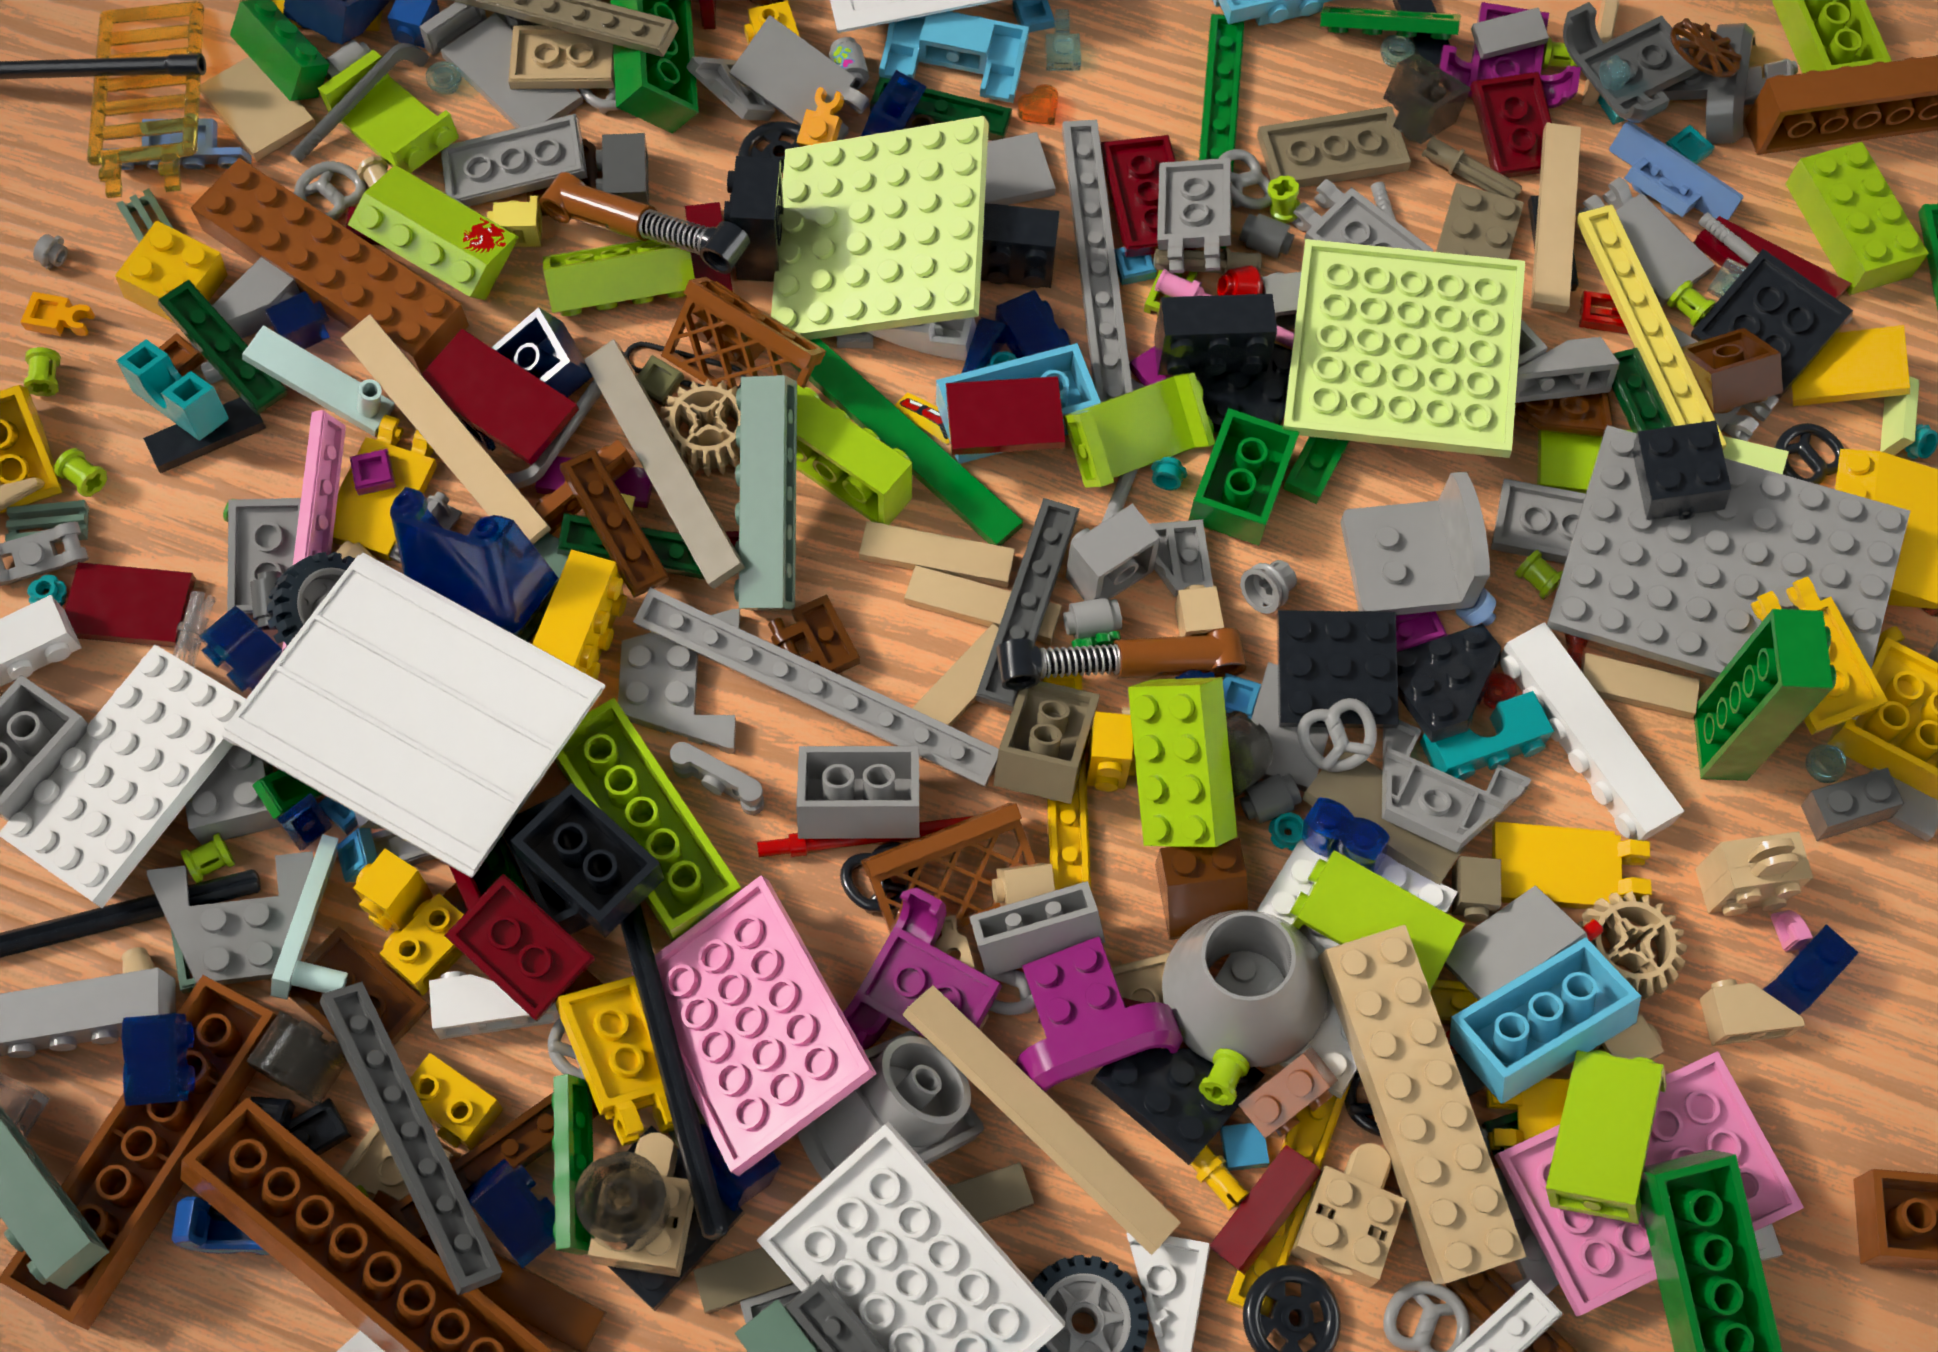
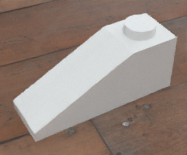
M447 972L440 976L441 979L429 980L432 1029L440 1040L555 1023L560 1017L554 1003L538 1021H535L493 981L472 974L466 975L465 972Z

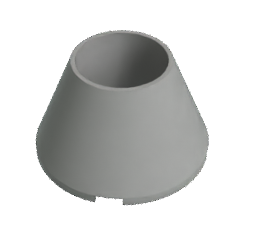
M1233 910L1203 919L1181 936L1167 958L1162 978L1163 1003L1169 1005L1173 1010L1183 1042L1196 1054L1213 1062L1212 1057L1216 1050L1221 1048L1230 1049L1244 1056L1249 1062L1250 1067L1261 1066L1262 1069L1290 1059L1313 1039L1321 1026L1326 1012L1328 985L1318 959L1319 953L1300 930L1285 920L1271 914L1253 910ZM1249 951L1263 955L1271 960L1282 973L1284 981L1277 988L1266 994L1240 996L1222 988L1213 979L1209 969L1218 959L1227 954Z

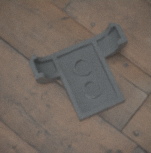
M1590 2L1567 12L1563 27V38L1570 57L1578 67H1581L1583 74L1618 116L1632 123H1640L1664 111L1670 99L1662 90L1699 72L1698 69L1685 61L1674 48L1670 38L1672 27L1662 15L1603 43L1598 35L1595 24L1597 11ZM1676 35L1677 41L1682 40L1679 35ZM1684 48L1683 50L1694 59L1688 51L1689 48Z
M1746 23L1719 24L1716 33L1722 38L1728 37L1731 40L1730 46L1737 54L1742 56L1740 68L1735 75L1728 78H1718L1699 71L1662 90L1670 100L1707 99L1706 139L1711 144L1735 143L1744 136L1745 93L1752 45H1756L1755 31ZM1718 60L1723 72H1728L1726 66ZM1702 64V65L1705 66L1706 68H1709V69L1713 70L1712 64H1711V65H1704V64Z

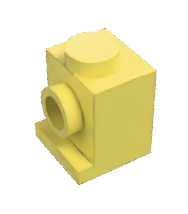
M530 196V202L515 200L494 202L493 211L487 212V218L519 236L514 247H541L543 217L538 196Z

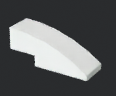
M974 317L869 331L867 333L922 353L970 361L977 335V327Z

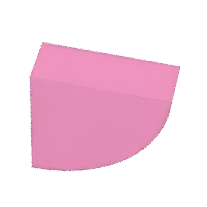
M1786 910L1771 914V920L1785 952L1798 950L1813 938L1808 926L1796 912Z

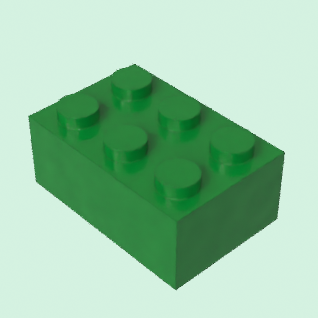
M1228 408L1193 500L1188 521L1203 519L1205 528L1259 546L1290 463L1299 432L1285 430L1283 426Z

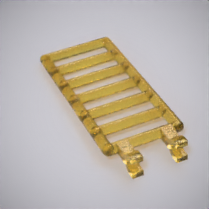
M199 1L104 10L99 15L96 58L202 54L204 5ZM189 16V24L113 32V24ZM188 39V47L111 55L112 46ZM136 75L109 78V76L94 77L87 162L92 166H102L99 169L98 177L100 182H105L107 198L122 197V163L161 159V162L158 164V172L160 176H164L166 192L181 191L180 159L181 157L193 156L197 152L201 76ZM186 85L185 94L107 102V95L110 92ZM184 109V118L105 126L106 116ZM183 133V141L179 143L103 150V142L107 140Z

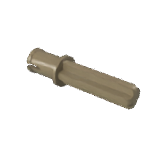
M1432 136L1427 144V148L1422 153L1423 157H1427L1449 170L1448 174L1451 175L1454 172L1488 192L1517 199L1522 190L1520 184L1464 154V149L1458 151Z
M1224 248L1222 252L1220 251L1221 270L1206 271L1204 251L1184 250V271L1213 272L1224 275L1229 269L1246 265L1254 266L1259 273L1261 271L1262 258L1261 254L1257 252H1230L1229 248ZM1156 249L1153 259L1155 269L1169 270L1168 250Z

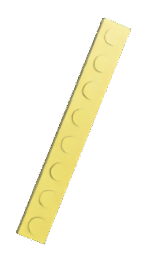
M1613 204L1579 213L1576 222L1631 340L1642 356L1674 426L1715 421ZM1718 427L1722 449L1724 450L1727 444Z

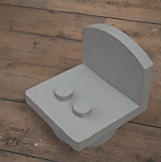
M1467 472L1450 473L1438 501L1347 509L1342 515L1340 523L1359 611L1395 612L1396 615L1473 608L1490 576V561L1480 503Z
M908 1031L865 1050L864 1052L877 1074L797 1134L809 1160L821 1178L824 1179L887 1121L927 1165L975 1140L984 1130V1125L970 1107L971 1090L967 1077L928 1039L919 1037L914 1031Z

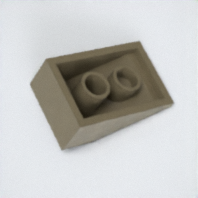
M1040 681L1034 687L1019 690L998 750L993 786L1071 804L1079 780L1100 694Z

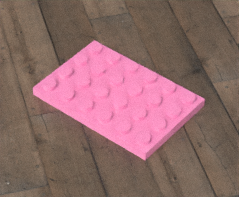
M762 875L654 955L692 1095L730 1172L740 1176L877 1074L771 883Z
M1718 1051L1665 1075L1666 1090L1665 1092H1659L1645 1166L1707 1150L1736 1154L1754 1232L1804 1208ZM1558 1125L1494 1155L1577 1317L1657 1279L1642 1210L1639 1224L1550 1207L1546 1185L1560 1127Z

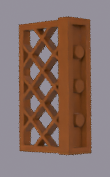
M702 277L689 280L684 291L687 298L661 354V357L703 383L709 379L712 382V386L717 387L722 380H727L728 391L737 386L735 377L747 373L750 376H758L757 370L772 367L774 376L783 375L780 364L788 361L801 369L796 381L799 386L805 388L815 365L821 364L826 350L709 278ZM695 305L700 306L706 311L709 326L695 329L691 316ZM729 324L736 329L740 344L725 348L719 327ZM711 329L717 351L703 355L697 333ZM689 336L695 357L686 360L675 353V349L681 338ZM747 336L750 337V338L753 339V340L748 341V340H747ZM760 343L766 347L770 363L756 367L749 345ZM741 348L747 370L733 373L727 352ZM719 355L725 376L715 378L710 375L705 358ZM777 355L781 356L784 359L778 360Z
M1017 803L1001 805L861 860L889 933L892 932L899 919L903 901L897 903L886 898L880 881L895 875L910 881L906 890L913 889L915 884L935 892L934 897L939 900L943 896L961 904L956 916L957 929L971 924L969 916L1001 907V904L995 903V901H993L991 906L984 909L969 902L979 881L992 887V881L981 877L990 855L1009 863V867L1023 866V864L1018 862L1021 853L1026 865L1036 864L1020 821L1022 817ZM1013 829L1018 842L1013 858L1010 859L992 851L999 834ZM990 838L987 847L977 844ZM969 846L984 852L975 874L955 865L961 850ZM953 853L950 862L940 859L943 856ZM931 861L947 866L938 889L918 880L924 864ZM916 867L912 877L903 874V872ZM953 870L973 878L964 900L944 892ZM889 904L898 907L894 917ZM967 907L976 911L964 916Z

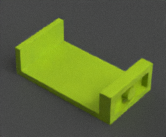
M374 49L318 88L328 113L382 58ZM388 73L340 122L378 156H382L391 167L398 165L410 173L421 167L425 162L459 138L451 114L447 110L436 116L392 79Z
M1195 373L1175 375L1063 416L1085 488L1103 487L1113 483V478L1150 465L1164 457H1171L1195 447H1209L1215 444L1213 423L1206 413L1202 400L1203 389L1200 382L1196 379Z
M1335 850L1326 861L1319 858L1308 876V880L1313 882L1309 893L1300 892L1289 912L1296 916L1292 925L1299 930L1304 924L1339 945L1406 925L1429 991H1431L1465 923Z
M1601 1050L1590 1052L1576 1051L1546 1185L1550 1207L1639 1224L1642 1210L1639 1191L1659 1092H1665L1667 1085L1664 1064H1658L1644 1057L1633 1059L1615 1057Z

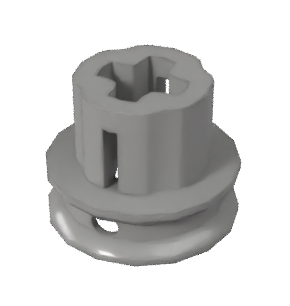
M1276 560L1270 565L1258 563L1245 571L1241 577L1240 587L1244 598L1251 607L1261 613L1270 614L1286 603L1289 591L1297 584V578L1294 570L1291 569L1288 563Z

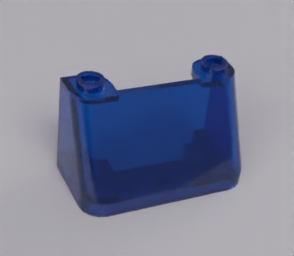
M405 487L393 501L390 508V517L403 574L510 633H515L526 624L559 579L512 519L499 515L486 516L476 522L468 535H464L443 528L428 510L427 498L418 490Z

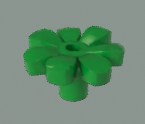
M1120 631L1097 633L1095 635L1096 638L1075 639L1071 643L1073 648L1076 646L1081 648L1083 645L1086 647L1090 645L1093 647L1099 645L1101 647L1103 644L1108 646L1113 644L1115 640H1120L1121 635Z

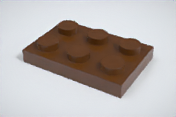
M339 926L304 961L347 972L348 976L345 987L363 982L393 1046L430 1008L428 1002ZM292 985L288 997L336 1038L320 1004L323 993Z

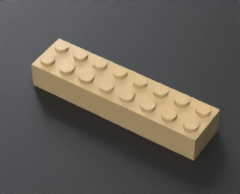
M1406 925L1326 949L1318 956L1385 1149L1390 1155L1391 1166L1402 1197L1406 1199L1405 1205L1433 1283L1446 1284L1526 1257Z

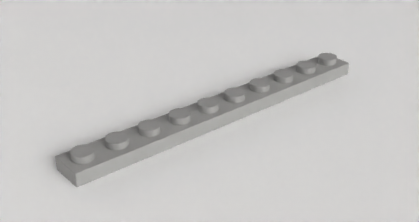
M1097 120L1063 121L1062 136L1092 378L1099 399L1103 402L1131 392L1133 388Z
M651 587L633 621L636 625L888 743L895 746H919V757L985 788L996 767L998 748Z

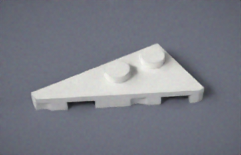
M1127 1232L1160 1352H1192L1210 1244L1169 1236L1151 1255Z

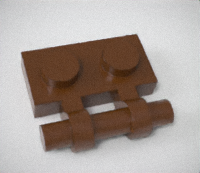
M827 594L792 609V616L796 623L786 627L782 618H775L768 623L773 634L771 641L774 645L836 674L860 664V656ZM804 638L811 652L801 656L795 642Z

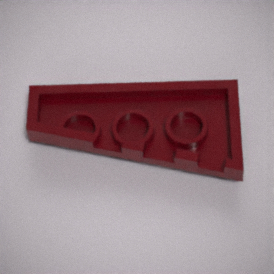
M1720 216L1716 218V220L1720 221L1721 224L1725 225L1726 228L1730 229V231L1758 253L1762 249L1766 250L1837 300L1852 284ZM1706 228L1694 241V244L1736 279L1749 265L1708 232Z

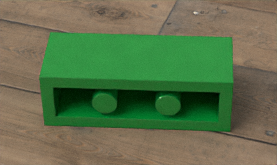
M240 1L230 36L289 101L319 98L320 92L318 88L324 83L330 63L273 1Z

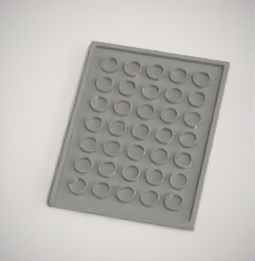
M1607 425L1547 621L1550 629L1717 678L1762 622L1754 614L1751 603L1758 601V596L1773 591L1782 609L1799 610L1788 598L1786 589L1792 587L1793 582L1808 576L1814 585L1820 601L1832 597L1870 669H1872L1910 510L1725 458L1731 485V492L1725 510L1696 513L1693 518L1688 520H1680L1679 516L1646 520L1632 453L1637 433Z

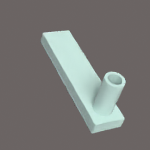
M264 325L242 354L243 360L374 437L379 430L383 416L385 414L390 415L394 409L395 403L381 395L382 389L377 381L367 379L359 382Z
M322 834L272 976L270 996L287 1000L292 985L321 993L345 987L348 976L347 972L301 961L336 860L339 838Z

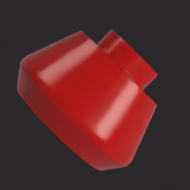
M1252 265L1229 269L1219 278L1217 293L1218 295L1263 294L1262 276Z

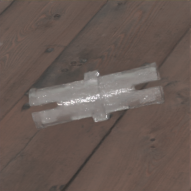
M193 591L190 594V601L184 620L177 625L176 633L179 636L173 651L175 657L194 668L201 643L207 640L209 631L206 627L213 605L216 602V598L212 595H208L207 599H203L205 593Z

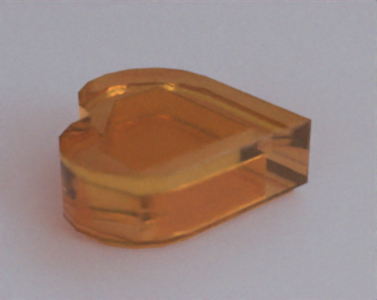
M1048 84L1037 86L1032 93L1024 94L1018 99L1017 115L1026 122L1055 125L1058 91Z

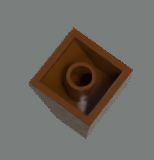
M1745 328L1681 347L1713 414L1728 413L1735 407L1748 403H1760L1766 401L1770 396L1783 393L1781 353Z
M1240 838L1232 839L1217 847L1160 848L1155 867L1169 940L1180 939L1192 926L1212 915L1233 910H1249L1247 873Z

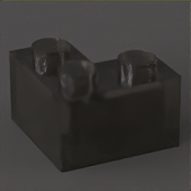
M1415 53L1397 63L1383 99L1393 104L1394 108L1399 111L1393 127L1402 132L1408 140L1422 144L1432 138V136L1439 134L1456 123L1471 88Z

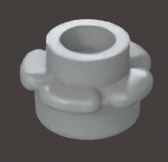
M45 234L37 241L33 257L41 263V266L46 269H52L54 265L59 267L64 263L67 258L68 249L63 245L64 239L61 236L53 237Z

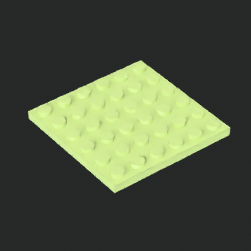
M979 116L785 149L782 181L784 214L780 215L782 217L781 246H778L779 271H775L771 317L808 340L978 317L989 123L986 118Z
M1305 239L1283 429L1298 431L1301 436L1510 458L1513 444L1525 261Z

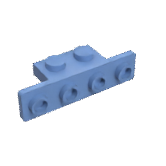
M213 118L142 119V148L99 149V157L108 162L112 168L118 170H132L134 165H147L148 168L156 170L169 169V165H183L184 168L204 169L205 164H218L221 168L229 169L238 158H241L248 164L252 163V156L241 147H217V122Z
M1627 121L1622 126L1609 148L1610 152L1632 166L1624 179L1632 184L1633 189L1643 195H1649L1660 202L1661 207L1670 214L1683 217L1695 207L1704 214L1708 212L1712 217L1718 218L1720 216L1729 221L1743 200L1741 193L1630 121Z

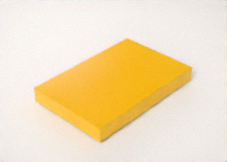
M1904 325L1836 333L1792 384L1793 406L1910 394Z

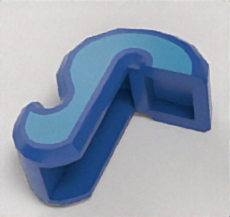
M196 1196L183 1198L177 1203L171 1238L176 1246L203 1253L233 1254L250 1252L257 1255H270L232 1222L213 1220L208 1215L211 1205L207 1201Z

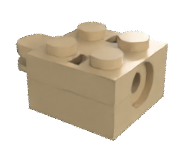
M1799 831L1720 842L1695 868L1708 914L1723 912L1724 916L1740 915L1747 912L1748 908L1760 906L1763 911L1783 908L1787 905L1786 901L1792 896L1800 894L1801 888L1813 878Z
M657 1132L642 1136L636 1145L631 1171L606 1167L588 1256L594 1264L680 1277L694 1202L688 1179L673 1177L678 1153L673 1141L667 1135ZM675 1218H678L677 1228H674Z
M1372 1143L1361 1144L1351 1153L1344 1173L1324 1166L1314 1185L1290 1253L1291 1256L1367 1288H1371L1379 1281L1406 1202L1405 1198L1383 1190L1391 1168L1390 1155L1384 1148ZM1318 1205H1322L1319 1214H1317Z

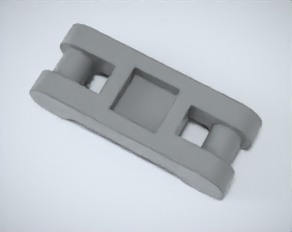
M78 522L63 523L52 529L0 543V586L89 560L86 548L80 545L78 535L81 534ZM63 541L65 552L62 554L57 553L56 542ZM12 555L16 567L5 569L2 558Z
M678 742L672 746L670 758L673 763V770L678 777L689 778L694 776L701 780V784L710 792L716 795L725 793L740 801L741 808L746 814L756 815L763 810V790L757 780L689 743Z

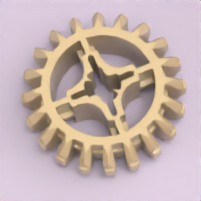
M709 379L705 382V386L698 387V384L692 381L691 390L688 391L679 386L677 391L678 397L668 396L667 407H661L660 417L693 475L699 468L704 469V473L708 477L712 472L711 469L718 468V471L724 475L726 471L725 465L730 464L736 468L739 464L740 449L736 444V429L734 433L729 431L726 421L731 416L737 422V427L740 426V410L736 404L738 388L735 386L727 391V385L723 380L717 387L712 386V382ZM683 422L689 427L690 436L686 440L679 434Z
M1633 891L1627 893L1623 899L1615 892L1609 895V902L1603 898L1596 900L1593 909L1588 908L1582 914L1584 921H1580L1578 926L1582 928L1589 921L1595 919L1607 931L1605 936L1610 943V951L1608 953L1605 952L1601 934L1592 940L1591 943L1633 986L1643 1000L1650 999L1654 992L1662 994L1668 989V984H1673L1679 978L1677 971H1680L1686 962L1680 955L1686 952L1688 945L1677 941L1684 935V929H1673L1671 926L1676 920V915L1665 917L1661 913L1664 909V903H1658L1655 907L1650 906L1649 895H1643L1637 902ZM1628 920L1633 921L1641 925L1642 927L1632 925ZM1652 939H1654L1658 949L1657 964L1653 960L1655 955L1650 948ZM1638 940H1641V942L1632 950L1626 948L1622 952H1619V950L1628 942L1633 944ZM1617 965H1624L1628 967L1632 972L1623 970Z

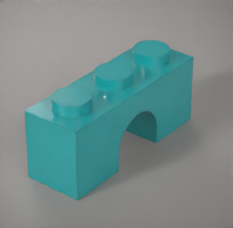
M147 339L116 360L134 394L199 441L229 419L212 385L192 371L182 377L174 367L169 355Z
M1530 691L1497 704L1489 717L1496 736L1482 737L1475 734L1469 728L1466 732L1431 743L1424 733L1420 744L1431 767L1463 781L1473 776L1475 770L1488 766L1489 770H1494L1498 764L1504 766L1510 762L1512 757L1523 754L1524 757H1531L1540 753L1546 748L1545 744L1554 730L1534 691Z

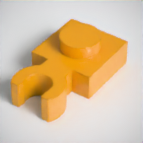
M822 87L817 89L815 102L818 106L816 111L806 109L796 141L800 147L837 141L842 120L834 114L840 111L844 104V96L841 92L836 91L833 101L825 103L827 92Z
M33 292L20 323L28 331L61 336L64 328H70L75 335L86 336L89 333L84 323H78V321L82 318L94 319L95 314L87 305L78 304L73 306L67 297Z

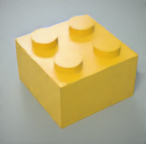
M156 220L116 273L115 277L125 299L173 322L158 305L159 298L189 279L209 301L228 274L221 252Z

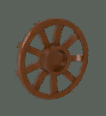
M1685 18L1671 29L1670 38L1674 48L1685 61L1699 71L1718 78H1728L1738 72L1742 56L1737 54L1730 46L1731 40L1728 37L1722 38L1712 31L1710 24L1705 23L1702 26L1691 22L1689 18ZM1676 35H1681L1690 41H1677ZM1689 48L1688 51L1694 59H1692L1683 49ZM1718 60L1726 66L1728 72H1723ZM1701 64H1704V65H1711V64H1712L1713 70H1711V69H1709V68H1706L1705 66H1703V65H1701Z

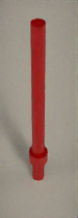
M973 816L919 822V837ZM798 833L788 834L789 838L758 841L757 847L759 858L791 854V858L807 856L809 851L917 838L798 839Z

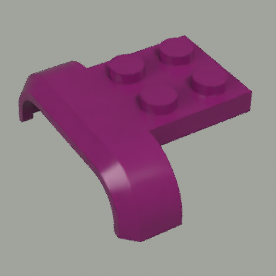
M1482 2L1479 8L1477 23L1529 9ZM1540 11L1547 30L1549 13ZM1474 41L1471 63L1461 60L1456 55L1457 47L1443 45L1438 76L1440 81L1450 91L1461 96L1472 97L1470 85L1473 81L1539 72L1540 74L1545 44L1481 60ZM1567 66L1559 74L1540 75L1548 108L1561 106L1576 95L1581 67Z
M917 887L902 892L900 898L903 901V907L899 919L853 1000L843 1011L863 1050L870 1048L876 1043L892 1020L926 1038L903 1016V1013L932 985L978 1029L1002 988L999 982L934 947L945 921L946 905L943 901Z
M1099 936L1022 965L1046 1039L1024 1050L1017 1058L1015 1064L1045 1093L1060 1082L1144 1050L1166 1048L1170 1053L1178 1051L1183 1037L1172 1008L1160 1002L1141 1003L1126 1008Z

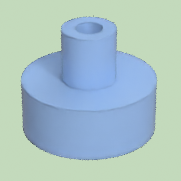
M1483 588L1473 608L1455 609V611L1469 626H1475L1480 623L1488 626L1496 618V615L1493 613L1496 599Z

